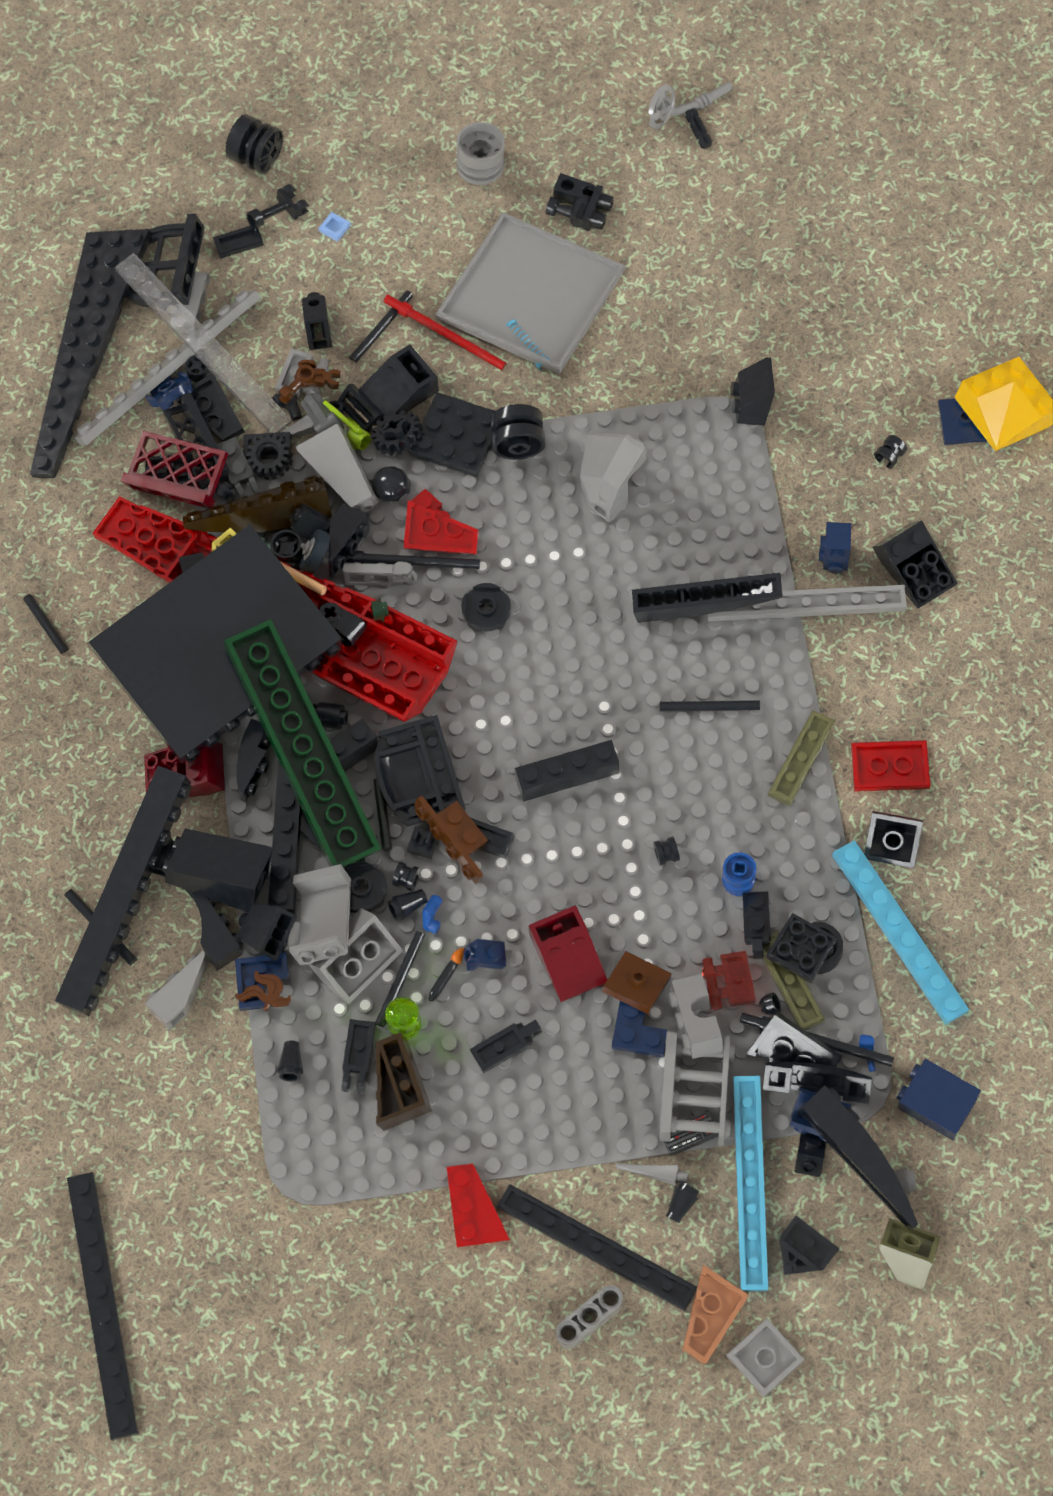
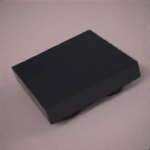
M792 913L766 954V958L812 984L837 943L838 938Z

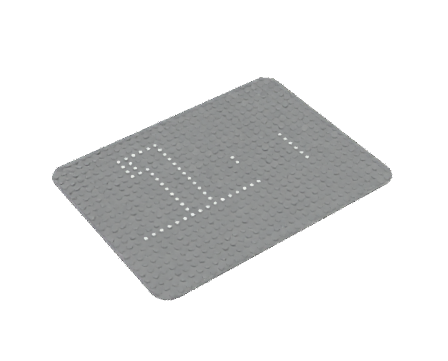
M706 396L543 420L542 429L545 436V448L541 453L527 459L510 460L497 456L493 452V445H491L477 477L410 456V450L406 449L402 450L400 455L398 451H395L392 456L389 455L388 451L383 455L380 450H376L374 444H369L362 451L359 449L355 450L371 486L374 475L383 467L395 466L403 470L411 482L409 494L403 495L398 502H384L377 498L379 503L374 505L371 511L366 512L368 513L370 531L367 537L362 538L356 550L369 554L480 559V569L412 566L413 582L409 585H346L343 569L338 570L334 577L331 578L329 577L328 559H323L317 570L312 573L314 577L322 580L327 579L341 588L345 589L346 587L374 598L457 640L458 643L448 674L422 713L406 722L343 691L308 671L300 676L301 682L312 705L319 702L344 705L345 710H348L347 724L343 725L341 729L323 727L329 740L362 718L373 733L378 736L379 731L437 715L466 808L465 812L470 818L514 833L515 839L506 859L481 850H476L469 855L483 873L480 882L475 884L463 875L462 867L457 860H452L446 852V846L441 840H438L432 859L408 853L407 847L414 827L417 826L430 830L431 827L427 822L407 827L392 812L386 802L392 850L383 851L373 779L377 778L375 752L345 771L381 847L378 853L358 861L370 863L379 871L381 870L387 882L388 890L384 904L370 913L378 918L403 949V952L350 1004L344 1002L331 988V991L325 990L322 984L323 981L308 964L299 965L292 954H287L290 980L282 981L284 987L279 996L287 998L290 995L292 1000L289 1006L278 1008L270 1006L268 1011L263 1009L249 1010L265 1163L271 1181L284 1196L304 1205H330L449 1187L446 1167L473 1163L481 1181L485 1182L669 1154L664 1142L659 1141L665 1052L662 1058L612 1049L620 1000L602 992L603 984L561 1003L529 936L528 925L574 905L577 906L587 927L607 979L625 951L672 973L671 979L650 1013L644 1014L642 1026L666 1029L668 1032H677V1042H682L681 1034L685 1033L683 1028L678 1029L675 1013H678L677 1007L672 1008L668 992H672L671 981L702 974L709 994L710 1009L701 1011L696 1016L701 1018L716 1016L722 1035L723 1048L725 1036H730V1045L735 1046L734 1062L729 1061L725 1115V1120L730 1121V1136H724L723 1145H718V1137L683 1152L735 1144L733 1076H760L762 1140L801 1135V1133L790 1126V1115L799 1090L790 1089L789 1093L763 1090L766 1063L772 1062L769 1061L770 1059L758 1055L754 1057L747 1054L761 1031L757 1027L740 1023V1017L743 1012L760 1018L763 1016L772 1018L773 1015H766L761 1012V1009L764 1007L759 1005V1002L763 996L774 992L781 1004V1012L779 1013L796 1024L763 960L753 959L752 945H746L743 896L731 895L723 887V864L726 858L733 853H746L756 863L755 884L750 892L768 891L770 933L778 930L780 934L789 917L794 913L810 923L825 922L832 925L842 937L843 953L839 964L830 972L817 974L812 984L804 980L825 1018L824 1023L807 1030V1032L858 1047L861 1034L871 1035L874 1038L873 1051L888 1055L856 891L832 857L834 851L846 845L826 741L791 807L768 796L772 784L812 710L820 713L801 617L708 621V614L637 623L633 613L632 589L781 573L782 591L795 590L764 430L761 425L737 424L736 414L732 413V398ZM589 432L628 434L634 439L641 440L647 448V460L628 479V504L610 523L591 510L581 488L580 474L586 438ZM301 454L293 455L291 458L293 460L292 465L288 464L290 467L289 471L287 472L284 469V476L281 477L277 474V479L275 480L271 476L269 480H265L263 476L260 478L251 468L260 492L280 487V484L287 481L297 483L304 481L303 479L308 476H322ZM277 458L264 459L261 461L265 464H270L274 462ZM323 478L333 516L342 504L349 505ZM249 482L241 485L246 493V497L254 495ZM235 488L231 491L234 496L232 498L229 497L227 501L217 493H214L212 498L216 501L214 506L240 499ZM426 488L442 503L441 510L446 511L450 518L478 529L477 555L404 550L408 500L411 501ZM195 506L194 511H204L207 509ZM330 526L326 530L328 534L330 533ZM292 527L286 529L257 532V534L260 537L266 538V542L270 543L272 537L277 532L281 530H292ZM208 532V534L213 535L215 537L221 536L223 534L218 532ZM299 535L302 543L306 544L308 539ZM477 584H496L509 596L511 613L502 629L484 632L468 627L462 615V599ZM484 603V607H480L484 612H488L493 608L489 606V603ZM760 700V710L660 712L659 702ZM257 714L252 717L247 715L240 721L241 724L232 732L227 730L220 736L221 739L219 740L223 744L225 799L229 836L233 839L272 847L278 758L272 745L266 750L270 766L266 774L260 776L255 794L249 796L247 802H243L238 792L237 759L240 744L250 719L252 718L260 722ZM612 740L619 759L620 774L523 802L516 782V767ZM300 833L298 874L329 867L324 854ZM673 836L678 847L680 861L674 862L671 860L667 861L665 865L659 866L653 842L657 840L663 842L668 837ZM399 862H404L411 868L414 866L420 868V876L414 891L422 889L428 901L432 895H437L442 899L443 902L434 920H438L441 923L438 933L433 934L430 931L427 933L423 929L422 911L426 904L422 905L404 920L401 918L395 920L388 907V901L392 900L393 896L411 892L406 890L404 886L396 887L392 885L393 876ZM270 871L256 904L268 905ZM361 882L359 883V887L355 888V891L364 893L365 890L369 888V886H365L364 883ZM296 890L295 913L292 914L298 916L296 922H300L301 894ZM238 909V918H239L243 913H248V912H245V911H242V910ZM350 912L349 919L356 913ZM416 931L424 933L425 938L385 1027L376 1026L365 1093L358 1094L357 1083L360 1075L358 1073H351L350 1089L348 1092H342V1066L350 1019L376 1021ZM476 939L505 942L506 967L503 969L478 967L473 971H467L463 955L461 964L457 965L455 972L441 994L434 1001H429L428 996L431 988L456 950L459 948L465 949L467 945ZM241 940L244 944L242 946L243 958L263 956V954L255 951ZM832 949L831 953L829 954V956L827 957V959H829V958L831 957V955H832V953H833V949ZM264 986L265 994H268V986ZM536 1019L542 1033L532 1038L534 1043L483 1074L470 1049L513 1023L518 1024L522 1022L523 1026ZM401 1032L409 1042L432 1112L383 1131L376 1124V1042ZM289 1040L299 1042L303 1067L300 1079L293 1082L281 1080L277 1072L284 1042ZM836 1051L842 1055V1059L836 1067L872 1077L869 1104L842 1101L843 1096H840V1101L850 1104L851 1109L857 1113L860 1118L859 1122H866L883 1108L891 1090V1067L875 1063L876 1071L869 1072L867 1060ZM681 1055V1058H676L675 1066L680 1067L682 1070L722 1072L723 1058L698 1057L692 1059V1056ZM679 1080V1083L674 1082L673 1091H677L682 1095L721 1097L722 1083ZM678 1105V1108L672 1107V1116L677 1117L678 1120H685L708 1110L713 1122H719L720 1108Z

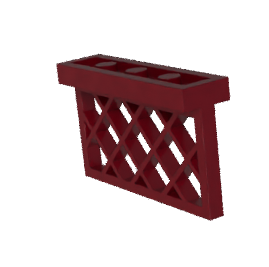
M143 431L128 473L123 472L120 481L129 488L210 509L214 507L216 502L212 498L228 453ZM148 439L155 440L158 447L147 453L145 447ZM171 445H176L179 452L168 458L164 449ZM196 450L199 457L188 463L185 454ZM161 452L164 461L153 466L150 458ZM213 455L219 456L217 464L209 468L206 459ZM181 457L185 466L174 472L171 463ZM147 461L150 469L142 474L137 473L139 464ZM202 462L206 471L195 477L191 468ZM167 466L170 475L160 479L156 472ZM188 471L191 480L180 484L177 477ZM208 476L210 484L207 491L200 489L197 482Z

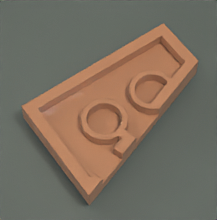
M704 1265L701 1269L682 1351L703 1365H706L749 1295Z

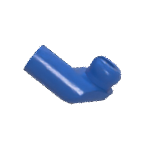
M437 895L430 897L422 911L423 929L427 933L430 931L436 934L441 927L440 921L434 920L435 914L443 902Z

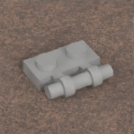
M295 349L290 350L275 386L276 393H279L283 386L290 385L294 381V376L299 368L298 362L301 360H314L313 354ZM322 358L316 368L325 369V372H328L329 361ZM313 385L305 388L301 387L295 392L294 397L299 398L301 391L307 392L306 396L315 392L320 393L321 387Z

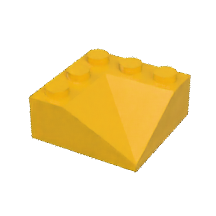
M1020 356L962 380L954 397L995 451L1053 425V399Z

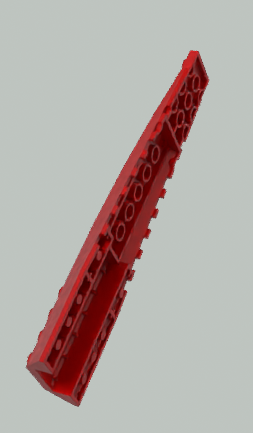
M120 496L92 533L94 538L113 547L168 583L182 574L179 557L202 552L203 556L206 557L212 552V542L218 538L205 531L184 529L183 521L146 506H138ZM297 570L327 587L326 593L322 596L298 583L318 609L326 603H335L349 613L361 618L367 625V629L352 647L342 644L340 646L341 650L331 658L325 657L320 661L321 665L311 673L404 722L422 713L448 674L458 643L457 640L374 598L346 587L345 589L341 588L332 581L314 577L312 573Z

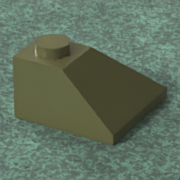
M889 1218L879 1250L898 1281L904 1282L909 1287L924 1289L941 1236L916 1227L908 1230L900 1221Z

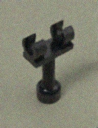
M287 184L283 188L277 189L276 199L279 203L262 211L255 208L246 213V218L251 228L257 229L264 225L265 219L284 210L295 220L298 216L301 217L309 210L306 207L310 205L304 199L294 204L291 199L296 196L293 192L297 190L291 184Z

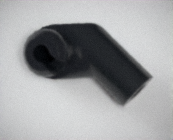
M280 393L272 396V404L275 407L280 406L281 408L288 409L291 421L302 418L297 399L294 396L286 405L279 400Z

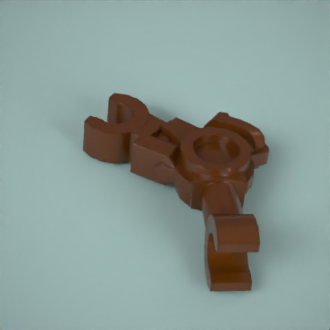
M301 360L298 362L299 368L294 376V381L279 390L281 394L279 400L286 405L291 401L299 388L310 387L311 385L324 388V385H327L330 389L336 390L339 388V381H333L332 378L340 379L341 371L333 369L325 372V369L316 368L317 364L314 360Z

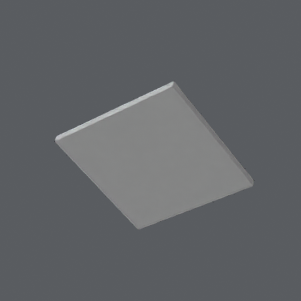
M503 212L436 312V319L535 364L542 363V367L560 374L625 271L626 266ZM515 319V323L509 327L506 325L510 320ZM528 334V336H526L522 341H520L523 336Z

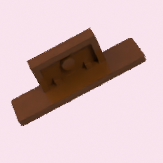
M422 795L419 796L414 804L417 816L423 821L426 820L431 827L432 835L437 840H441L446 846V852L452 860H457L461 865L463 875L475 884L480 882L483 873L469 855L485 845L488 841L458 801H455L436 814Z

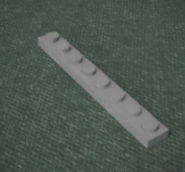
M889 585L782 591L783 598L708 614V621L906 611L907 608L905 586Z

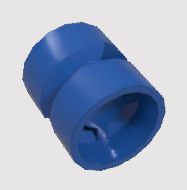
M742 852L733 853L726 858L723 864L722 884L728 893L735 896H743V893H749L754 888L757 870L754 859Z

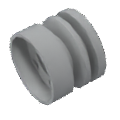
M475 122L465 126L457 136V171L460 177L468 183L487 185L501 177L504 170L505 142L502 132L497 127L485 122Z

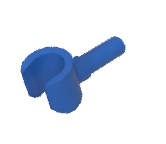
M861 1034L859 1047L873 1051L874 1038L871 1035ZM868 1061L869 1072L876 1071L875 1063L872 1061Z

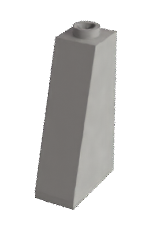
M338 424L296 446L297 451L350 507L366 513L379 503L345 431Z

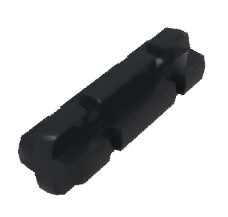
M695 108L687 110L685 118L690 123L689 126L696 139L699 140L700 147L702 149L712 146V139L707 134L708 131L702 119L698 117L697 110Z

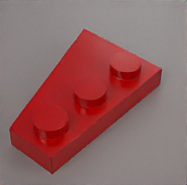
M408 500L404 550L477 555L478 529Z
M473 1163L446 1167L457 1248L510 1241Z

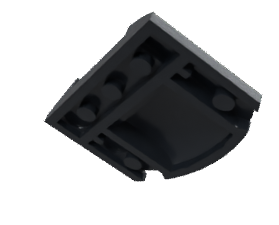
M437 715L379 731L377 738L380 739L375 750V768L378 783L388 806L403 821V824L409 827L426 822V820H421L415 812L414 804L421 795L436 814L455 801H458L462 808L466 810Z

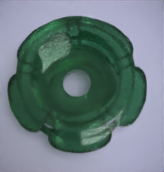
M379 597L378 600L371 601L374 621L382 620L384 622V617L389 616L386 601L381 602Z

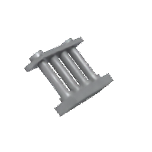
M667 1032L659 1141H670L671 1132L676 1133V1130L719 1133L718 1145L724 1144V1136H730V1121L725 1120L729 1061L734 1062L735 1046L730 1045V1036H725L723 1052L703 1056L723 1058L722 1072L682 1070L680 1067L675 1066L676 1058H681V1055L691 1056L690 1049H684L682 1042H677V1032ZM679 1080L722 1083L721 1097L682 1095L677 1091H673L674 1082L679 1083ZM678 1105L720 1108L719 1122L678 1120L677 1117L672 1116V1107L678 1108Z

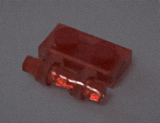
M746 951L720 955L721 965L714 966L712 958L702 960L704 967L702 975L703 979H706L712 1010L721 1009V999L728 997L730 1007L756 1003ZM723 975L726 987L718 988L716 977Z

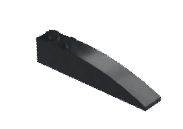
M781 573L632 589L633 613L637 623L712 614L783 598Z
M822 1087L798 1112L908 1230L914 1229L918 1222L909 1200L884 1154L860 1124V1118L857 1113L851 1108L846 1109L840 1102V1095L833 1088Z

